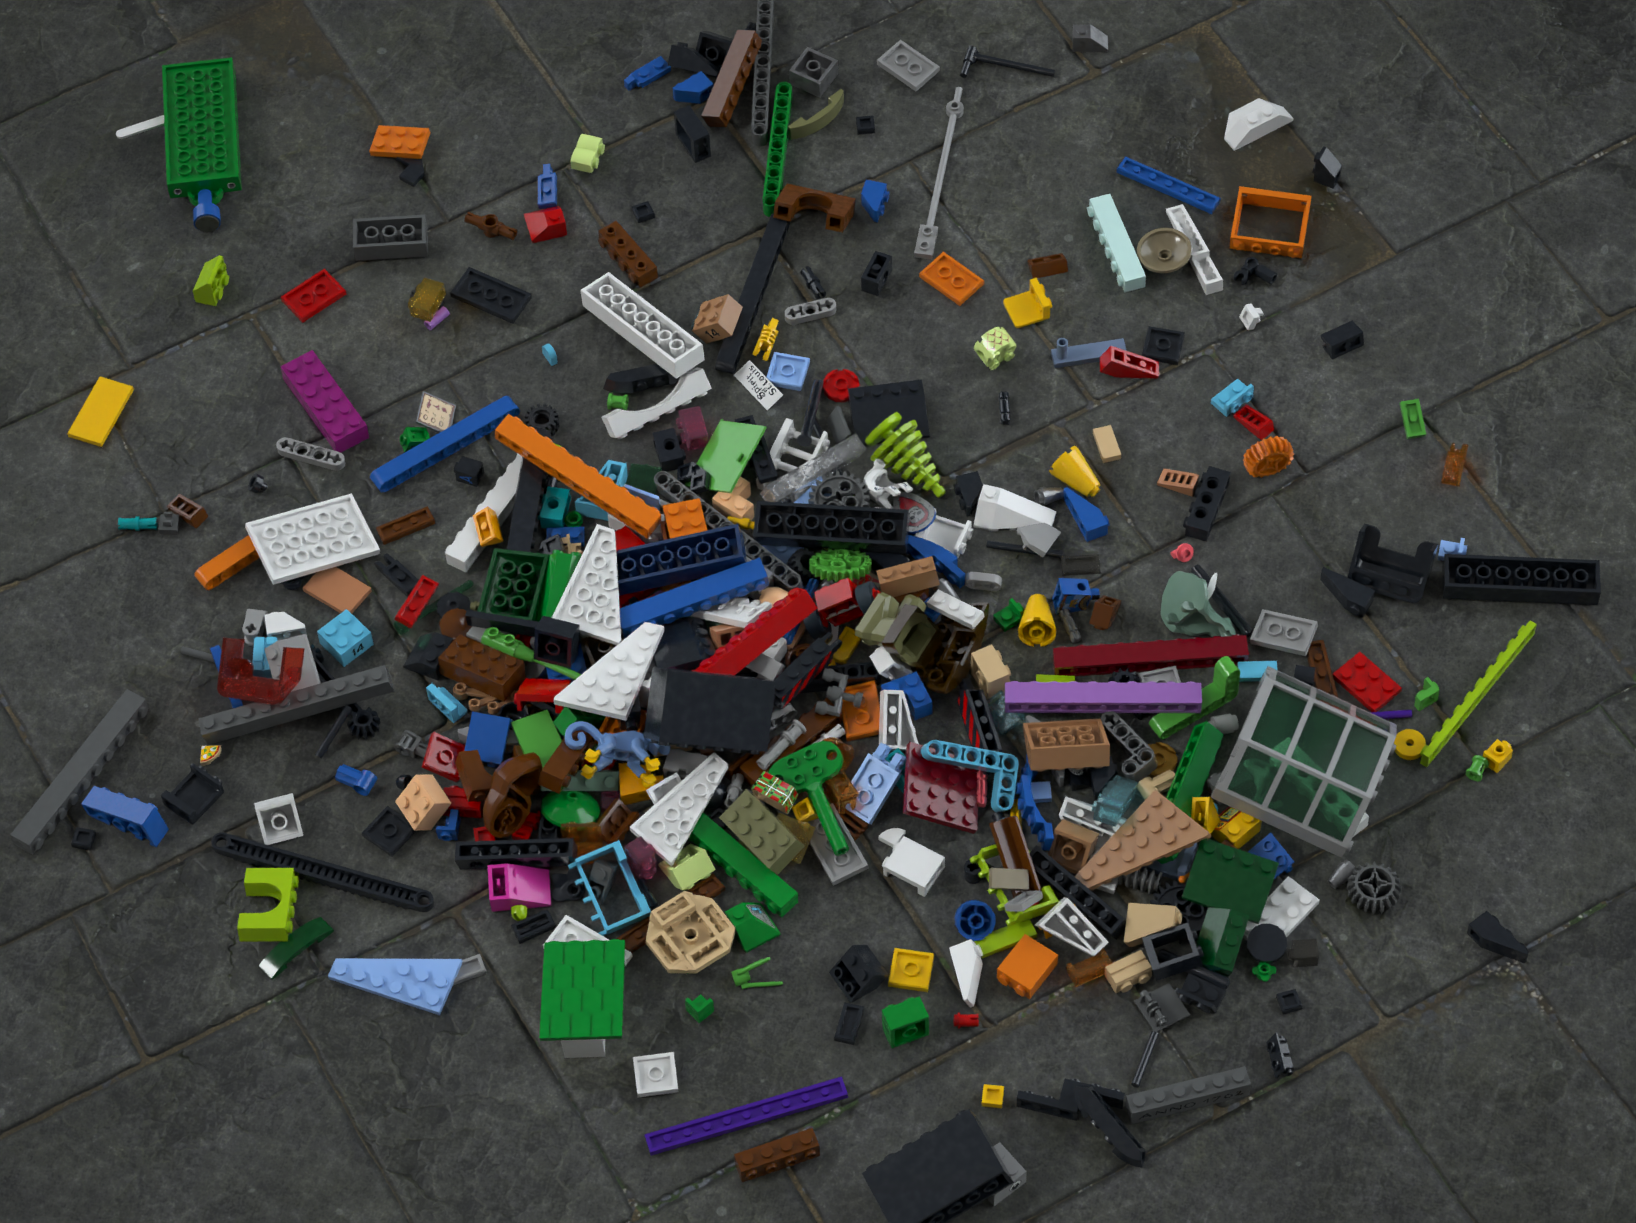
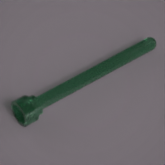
M468 580L450 592L455 593L457 591L463 593L471 588L474 583L472 580ZM440 598L426 606L417 621L436 610V605ZM398 621L394 622V627L400 635L409 631V627Z

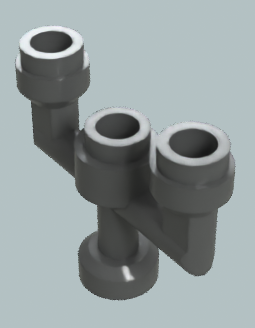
M824 668L822 679L827 682H839V686H828L826 698H829V701L835 702L834 706L828 705L824 701H817L815 712L820 715L829 714L840 717L842 700L853 702L854 707L860 708L863 693L857 692L853 695L844 692L848 675L837 673L831 668Z

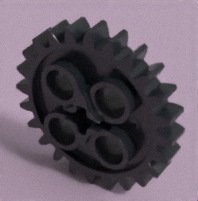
M1174 880L1173 886L1166 883L1165 890L1159 887L1160 894L1154 893L1155 900H1150V904L1176 906L1182 913V922L1189 923L1190 929H1195L1196 934H1200L1208 907L1194 902L1190 904L1191 901L1188 900L1179 901L1177 899L1183 895L1185 883L1178 885ZM1199 910L1201 913L1199 915H1193L1191 911Z

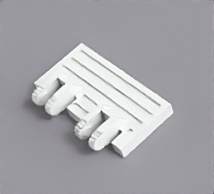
M736 597L727 603L714 605L708 610L695 612L691 616L745 628L748 624L758 620L760 614L769 611L772 608V603L765 601L760 603V600H754L750 603L749 598Z

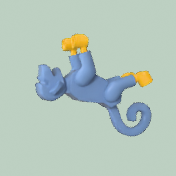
M584 721L574 722L569 725L564 737L566 745L573 750L583 748L586 743V736L583 732L578 733V741L572 739V734L578 730L586 731L598 742L596 752L589 748L585 753L584 759L593 763L592 768L587 764L582 768L581 775L585 778L591 779L595 771H601L610 765L613 759L627 761V766L638 778H642L644 787L654 786L656 778L654 774L646 776V771L640 766V760L646 762V768L650 772L658 770V766H660L658 758L650 760V755L646 751L649 750L654 756H657L658 752L662 755H667L671 749V746L650 743L651 739L644 738V734L637 731L602 734L595 726Z

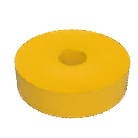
M1402 730L1395 738L1394 744L1396 748L1394 751L1403 759L1415 760L1422 756L1420 753L1426 745L1425 738L1416 730Z

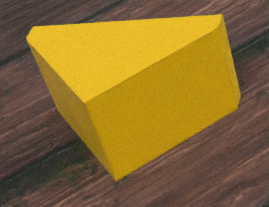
M1193 797L1191 818L1211 834L1220 822L1211 797Z

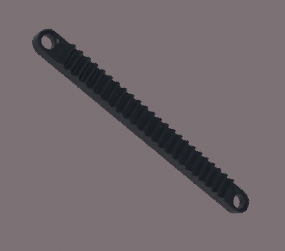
M217 833L211 840L215 853L233 858L235 861L240 860L242 863L247 862L249 865L254 864L256 867L262 866L263 868H294L295 876H298L301 880L306 879L308 882L313 881L315 884L320 883L322 886L328 885L330 888L335 887L337 890L349 891L353 895L356 893L360 897L363 895L367 899L372 898L374 901L379 900L381 903L387 902L389 905L394 904L396 907L401 906L403 909L408 908L419 912H428L434 907L433 895L427 890L227 833ZM220 840L227 841V844L224 847H218L216 845L217 842ZM421 898L429 899L426 905L418 903Z

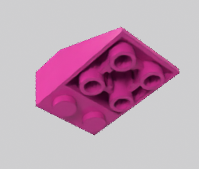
M508 863L487 865L489 900L492 912L511 910V907L515 905H525L527 908L551 906L549 870Z

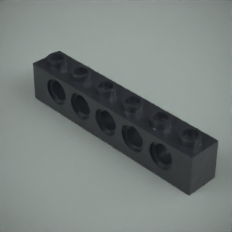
M573 838L456 842L455 862L460 870L488 869L487 865L507 863L527 867L568 866L575 862L578 847Z
M1036 845L1030 852L1035 872L1117 940L1125 930L1126 920Z

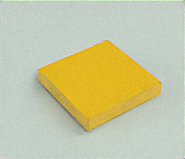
M894 948L888 987L928 992L934 953Z

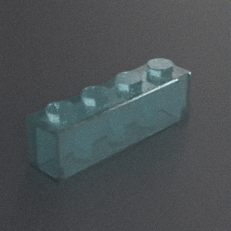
M1118 775L1112 781L1109 780L1107 787H1104L1102 794H1099L1097 801H1094L1092 812H1094L1093 820L1116 827L1134 801L1138 782Z

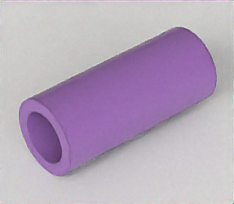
M442 306L424 321L426 328L432 330L450 315L448 309Z

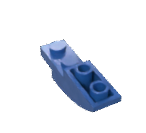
M908 535L907 554H910L915 560L932 556L937 572L943 573L951 584H955L959 588L965 585V573L958 568V558L954 554L934 542Z

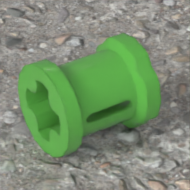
M609 393L607 400L608 410L618 408L627 411L628 395L617 396Z
M1475 755L1472 758L1473 763L1471 767L1466 770V776L1471 780L1479 782L1482 780L1485 768L1489 766V761L1482 756Z

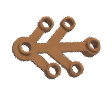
M457 683L453 687V696L457 700H464L468 696L483 698L481 700L475 698L469 700V710L478 711L481 707L487 705L488 713L497 714L504 704L514 702V695L518 692L514 690L505 701L497 703L495 701L499 699L476 689L468 688L464 683Z

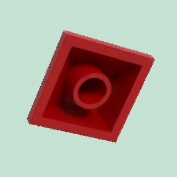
M559 206L524 214L532 243L567 235L566 222L562 209Z

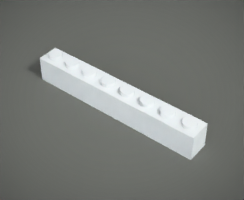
M517 453L516 459L508 465L504 475L498 478L495 487L487 493L484 502L478 505L475 514L488 506L496 512L499 526L503 524L513 510L522 461L521 455ZM473 516L467 520L466 526L457 533L455 541L445 551L447 564L464 572L469 570L486 547L480 545Z

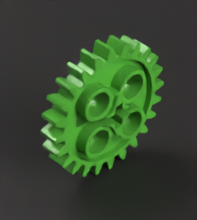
M828 549L826 552L822 550L821 553H816V556H812V559H809V571H811V574H815V577H820L821 580L827 578V581L834 580L835 582L847 578L853 581V578L859 580L860 577H865V574H869V571H871V559L865 552L860 553V551Z

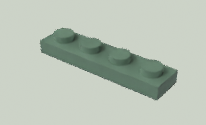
M578 770L576 776L571 777L569 786L567 788L564 787L562 790L618 791L619 771H595L593 777L587 779L581 775L582 770ZM540 785L541 791H552Z

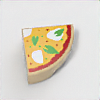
M221 745L201 746V766L211 764L213 760L220 756L222 751Z

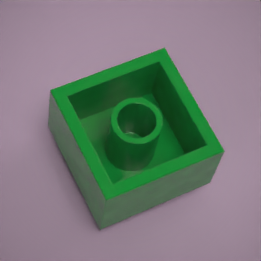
M920 996L908 998L902 1003L891 1004L882 1009V1029L891 1049L929 1035V1016Z

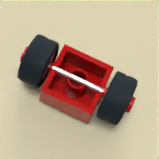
M847 578L815 591V605L817 609L803 620L808 633L815 640L818 637L821 639L827 633L832 632L831 624L836 627L865 615L877 594L880 593L879 589L872 581L856 586Z

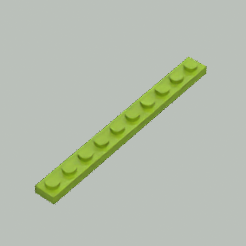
M1530 620L1526 626H1521L1517 633L1518 636L1509 641L1505 652L1501 651L1496 659L1497 662L1488 667L1483 679H1478L1475 689L1466 694L1463 704L1457 705L1451 719L1447 718L1442 725V730L1440 732L1437 731L1433 735L1430 745L1423 747L1420 753L1422 755L1420 764L1428 767L1534 636L1536 623Z

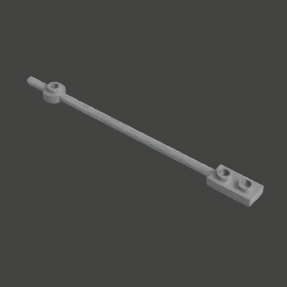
M956 87L953 101L948 102L946 105V114L949 117L927 224H920L914 251V257L931 260L933 258L938 234V227L933 225L956 119L960 118L964 113V106L960 102L963 91L961 87Z

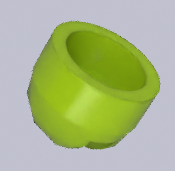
M515 905L511 907L513 919L516 921L525 919L527 917V906Z

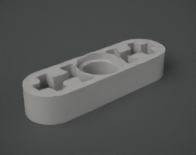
M824 298L790 306L785 310V321L790 325H796L832 316L836 313V302L832 298ZM807 309H814L815 313L808 314L805 311Z

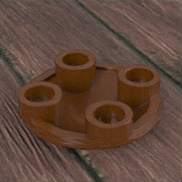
M456 608L449 610L443 615L439 622L442 635L453 638V641L459 634L467 637L466 634L472 626L467 625L466 610Z

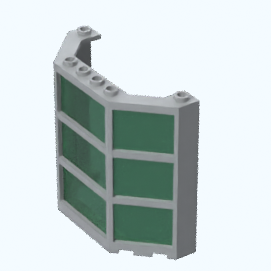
M1267 666L1256 689L1258 691L1231 756L1215 785L1211 798L1342 858L1345 851L1349 852L1354 843L1352 838L1369 802H1374L1378 792L1375 791V788L1381 785L1384 778L1381 773L1387 770L1390 760L1387 758L1389 755L1392 756L1396 745L1393 743L1397 736V725Z

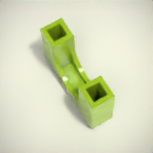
M246 868L244 879L246 896H271L280 900V903L276 908L265 913H239L237 930L240 942L288 941V935L292 933V921L290 920L294 918L295 913L293 903H296L297 899L295 888H298L299 879L298 876H295L294 868Z

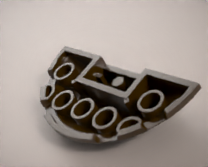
M988 602L969 604L983 611L985 616L973 630L945 615H941V621L936 625L945 634V637L925 668L915 667L914 670L928 689L947 694L955 689L966 677L971 669V653L979 650L983 641L989 613Z

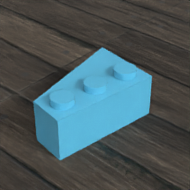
M608 460L599 471L604 477L611 478L619 487H623L626 484L628 478L626 463ZM581 496L580 499L578 498L575 501L576 511L582 516L608 521V513L585 497Z

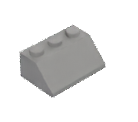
M307 634L276 641L264 649L277 695L321 683Z

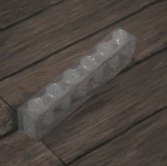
M854 434L768 484L760 494L765 501L784 502L816 483V480H821L823 475L826 477L829 475V472L833 473L859 458L866 450V447L857 434Z

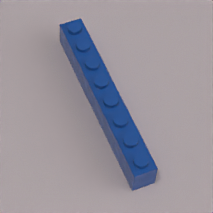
M760 558L620 608V622L624 637H628L645 622L657 625L669 624L681 617H689L700 610H708L714 605L724 604L733 598L743 597L752 591L764 589L770 584Z

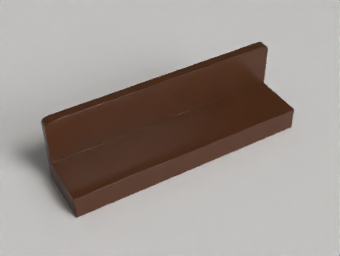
M1004 817L989 823L1003 868L1028 869L1029 890H1011L1013 898L1024 891H1042L1018 817Z

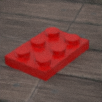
M1358 652L1332 674L1333 679L1371 712H1378L1402 690V687L1361 652Z

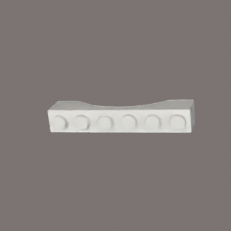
M696 367L681 375L673 391L655 406L638 411L615 409L601 418L610 437L621 439L628 435L627 432L643 428L644 423L648 421L650 423L654 422L664 413L674 412L676 410L675 407L691 403L692 398L696 396L697 398L702 397L712 388L703 368Z

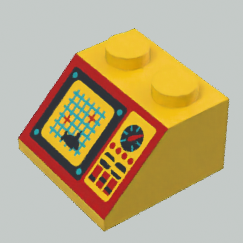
M1229 806L1218 815L1220 822L1211 833V836L1219 843L1227 839L1240 849L1261 831L1262 821Z

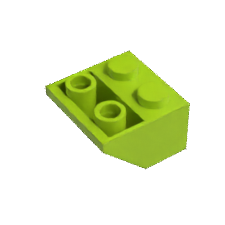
M219 255L204 264L193 289L195 302L216 306L218 300H221L224 286H227L229 282V275H227L223 256Z

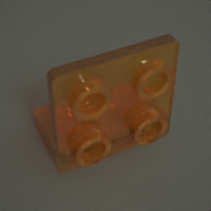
M568 822L561 824L562 838H573L578 847L577 858L603 847L600 823L588 822L577 824ZM599 858L594 859L585 864H594V861L598 860Z

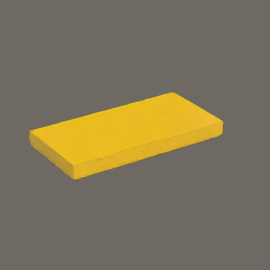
M99 377L69 429L68 437L102 447L133 393V386Z

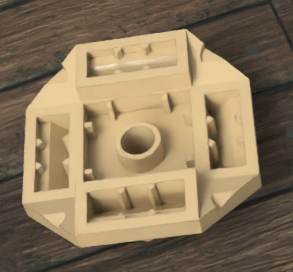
M683 891L651 911L646 944L668 973L696 974L730 953L735 935V927L712 898L693 895V893ZM689 936L695 937L693 939H687V937Z

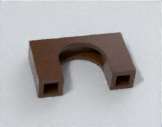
M786 184L775 201L773 218L791 221L800 210H820L827 213L825 229L843 233L854 215L856 198Z
M520 745L514 746L511 758L523 755ZM478 750L459 752L455 764L468 802L486 800L493 776L485 770ZM537 784L531 795L542 793L540 785Z

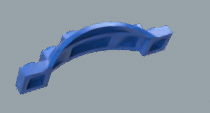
M1026 755V764L1021 769V778L1019 783H1016L1015 789L1016 794L1019 795L1018 810H1021L1022 818H1025L1028 826L1031 827L1032 834L1038 835V842H1041L1042 850L1050 851L1054 840L1052 823H1047L1034 802L1031 782L1038 772L1030 769Z

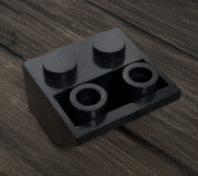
M852 945L829 971L850 1003L877 989L888 977V973L868 945Z

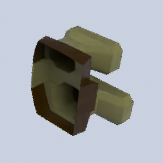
M884 592L877 594L855 629V636L861 638L862 643L882 646L888 653L894 654L897 658L901 659L900 661L920 668L927 666L944 639L945 634L924 613L927 605L920 598L911 594L907 595L899 606L896 599Z

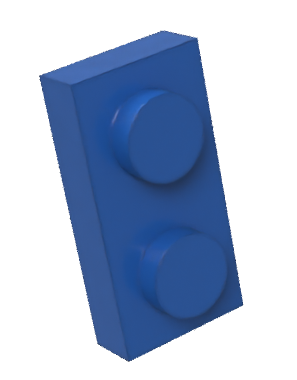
M584 527L547 528L546 539L556 534L561 535V538L567 537V534H570L571 544L581 543V547L585 546Z

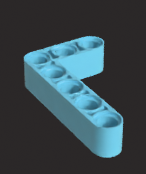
M939 740L929 741L922 746L921 754L926 760L995 773L991 807L995 812H1005L1012 808L1019 766L1018 759L1014 755ZM929 746L935 748V755L930 753ZM948 749L954 752V758L949 757ZM967 753L973 756V762L967 759ZM986 756L991 759V766L986 763ZM1005 760H1007L1010 763V769H1007L1005 767ZM1002 779L1007 781L1008 788L1002 786ZM1000 798L1005 801V808L1000 806Z

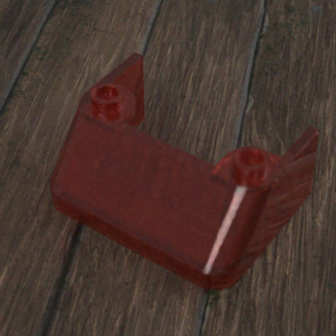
M223 638L217 690L221 696L278 705L285 700L300 682L305 648L283 647L280 678L277 680L253 676V663L248 659L242 658L245 639Z

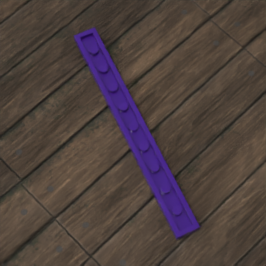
M838 1077L644 1134L650 1156L846 1099L848 1098V1093L842 1077Z

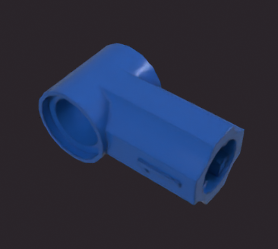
M344 764L339 766L335 776L336 781L353 787L357 793L363 796H367L378 779L375 774L368 770H362L361 772Z

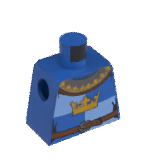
M1059 578L1052 597L1056 615L1060 614L1059 611L1066 608L1070 612L1086 610L1090 600L1099 599L1100 592L1098 588L1090 589L1086 579Z

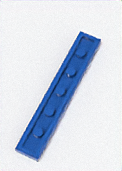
M1125 157L1117 168V173L1210 214H1213L1221 201V198L1128 157Z

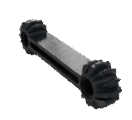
M312 644L310 648L316 669L319 672L320 682L324 683L334 680L335 678L321 664L324 662L321 650L319 648L315 649V646ZM357 703L349 704L348 706L352 710L348 715L350 721H348L347 726L351 735H356L358 740L362 736L366 740L369 735L374 737V732H379V725L381 723L377 712L372 711L370 707L363 710Z

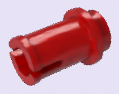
M958 1012L953 1015V1026L958 1029L960 1027H978L979 1016L978 1014H960Z

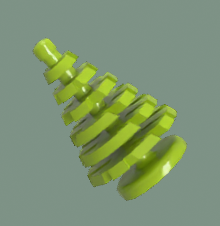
M898 412L892 414L880 423L865 440L868 446H874L885 439L870 459L873 462L876 459L883 460L885 463L884 468L886 469L894 465L891 472L899 474L904 471L901 477L905 480L917 474L912 481L914 485L918 486L924 482L923 490H932L937 498L942 497L946 490L938 484L941 480L939 474L931 475L936 470L934 463L925 468L926 464L931 460V455L928 452L921 456L924 450H926L927 445L925 441L918 443L922 438L920 430L914 432L917 428L916 420L909 421L896 432H893L902 417Z

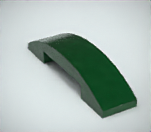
M322 917L309 921L289 934L288 941H281L259 964V968L273 980L287 969V963L315 941L319 944L334 932V929Z

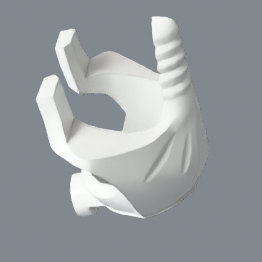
M876 459L873 468L864 476L863 483H865V489H868L870 499L881 508L893 509L887 498L891 494L894 497L900 495L901 492L899 490L901 488L907 493L911 492L913 488L907 482L896 484L889 481L887 470L883 469L885 463L880 459Z

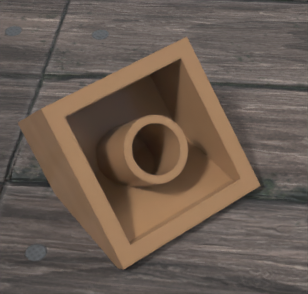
M1062 819L1054 830V840L1048 855L1067 871L1077 874L1094 853L1099 833Z

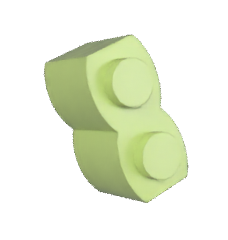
M581 134L571 157V169L592 173L594 168L597 169L600 154L603 155L605 149L602 138Z

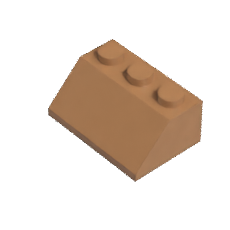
M932 556L876 570L881 591L892 597L940 585Z

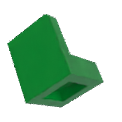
M700 994L693 1001L689 998L685 999L686 1011L698 1023H701L714 1012V1003L711 998L706 1000Z

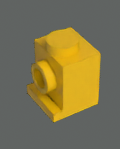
M1497 739L1483 752L1482 757L1489 761L1488 767L1498 773L1512 758L1513 750L1507 741L1503 740L1501 742Z

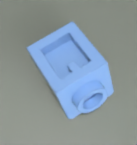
M1461 538L1460 543L1441 540L1438 560L1443 561L1445 554L1466 555L1467 545H1464L1465 538Z

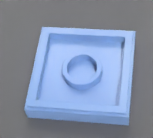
M774 352L766 377L775 387L801 391L810 364V358Z

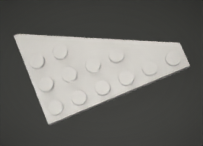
M597 524L552 618L579 624V633L618 645L622 640L616 535L614 529Z
M648 622L643 623L554 697V704L627 721L664 633V626Z

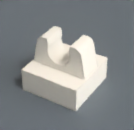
M1246 304L1239 317L1247 330H1253L1256 324L1261 321L1260 316H1263L1264 313L1261 308H1254L1252 304Z

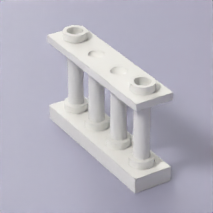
M786 418L770 450V455L776 470L779 468L802 477L798 485L781 479L760 484L757 478V488L765 491L767 485L773 484L793 491L795 500H797L807 491V485L824 450L827 451L830 445L828 433L824 431L820 439L811 436V444L816 445L813 454L788 446L789 440L797 439L801 432L796 431L793 420ZM787 453L805 459L809 463L804 470L781 462L782 454Z

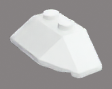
M1258 98L1229 113L1224 140L1235 151L1292 122L1293 117L1284 107Z
M1067 796L1059 813L1061 820H1067L1099 833L1095 849H1100L1127 820L1124 817Z

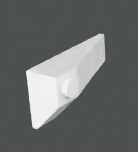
M983 484L973 527L988 531H998V529H1010L1011 531L1016 530V528L1039 523L1053 526L1056 511L1002 488Z

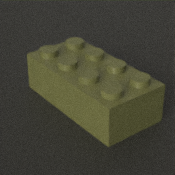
M747 789L719 817L777 875L805 847Z

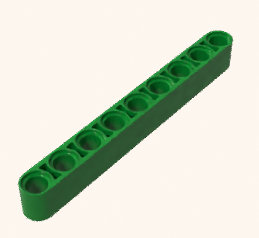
M788 82L779 83L776 86L763 191V213L767 217L774 213L775 201L782 192L788 126L790 125L793 100L792 86Z

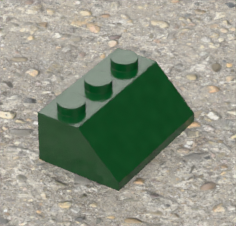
M1208 907L1196 946H1201L1204 957H1201L1202 967L1226 977L1230 976L1249 915L1232 909Z

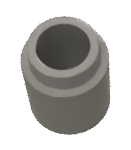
M1230 713L1213 716L1211 721H1208L1223 734L1234 733V730L1239 728L1237 716Z

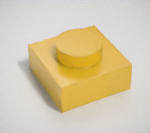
M984 1084L982 1106L1002 1108L1004 1086Z

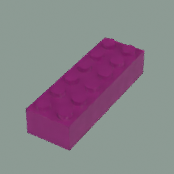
M313 350L280 366L283 380L334 451L341 453L369 438L366 423Z

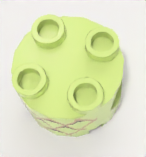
M995 327L981 336L983 340L980 343L977 340L974 345V351L990 370L996 369L1003 360L1010 361L1015 356L1013 352L1015 351L1016 343L1003 327L1001 329L1000 327Z

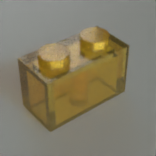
M424 277L421 284L417 285L415 295L409 299L408 308L410 309L411 316L431 322L446 295L444 283Z

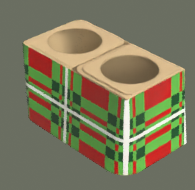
M763 771L751 788L753 794L758 799L786 814L789 813L798 797V793L793 786Z

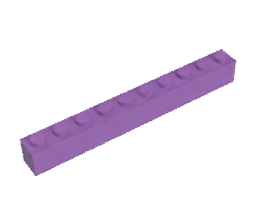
M1076 681L1005 682V713H1105L1109 711H1114L1115 713H1201L1202 708L1201 683L1192 681L1187 683H1176L1173 681L1167 683H1156L1153 681L1147 683H1137L1134 681L1128 683H1117L1115 681L1108 683H1098L1095 681L1088 683H1078Z

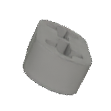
M969 572L965 580V585L968 588L986 591H999L1002 584V578L999 575L981 572Z

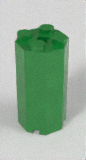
M553 550V553L549 555L537 622L541 620L542 616L552 618L582 553L571 552V554H567L560 550Z

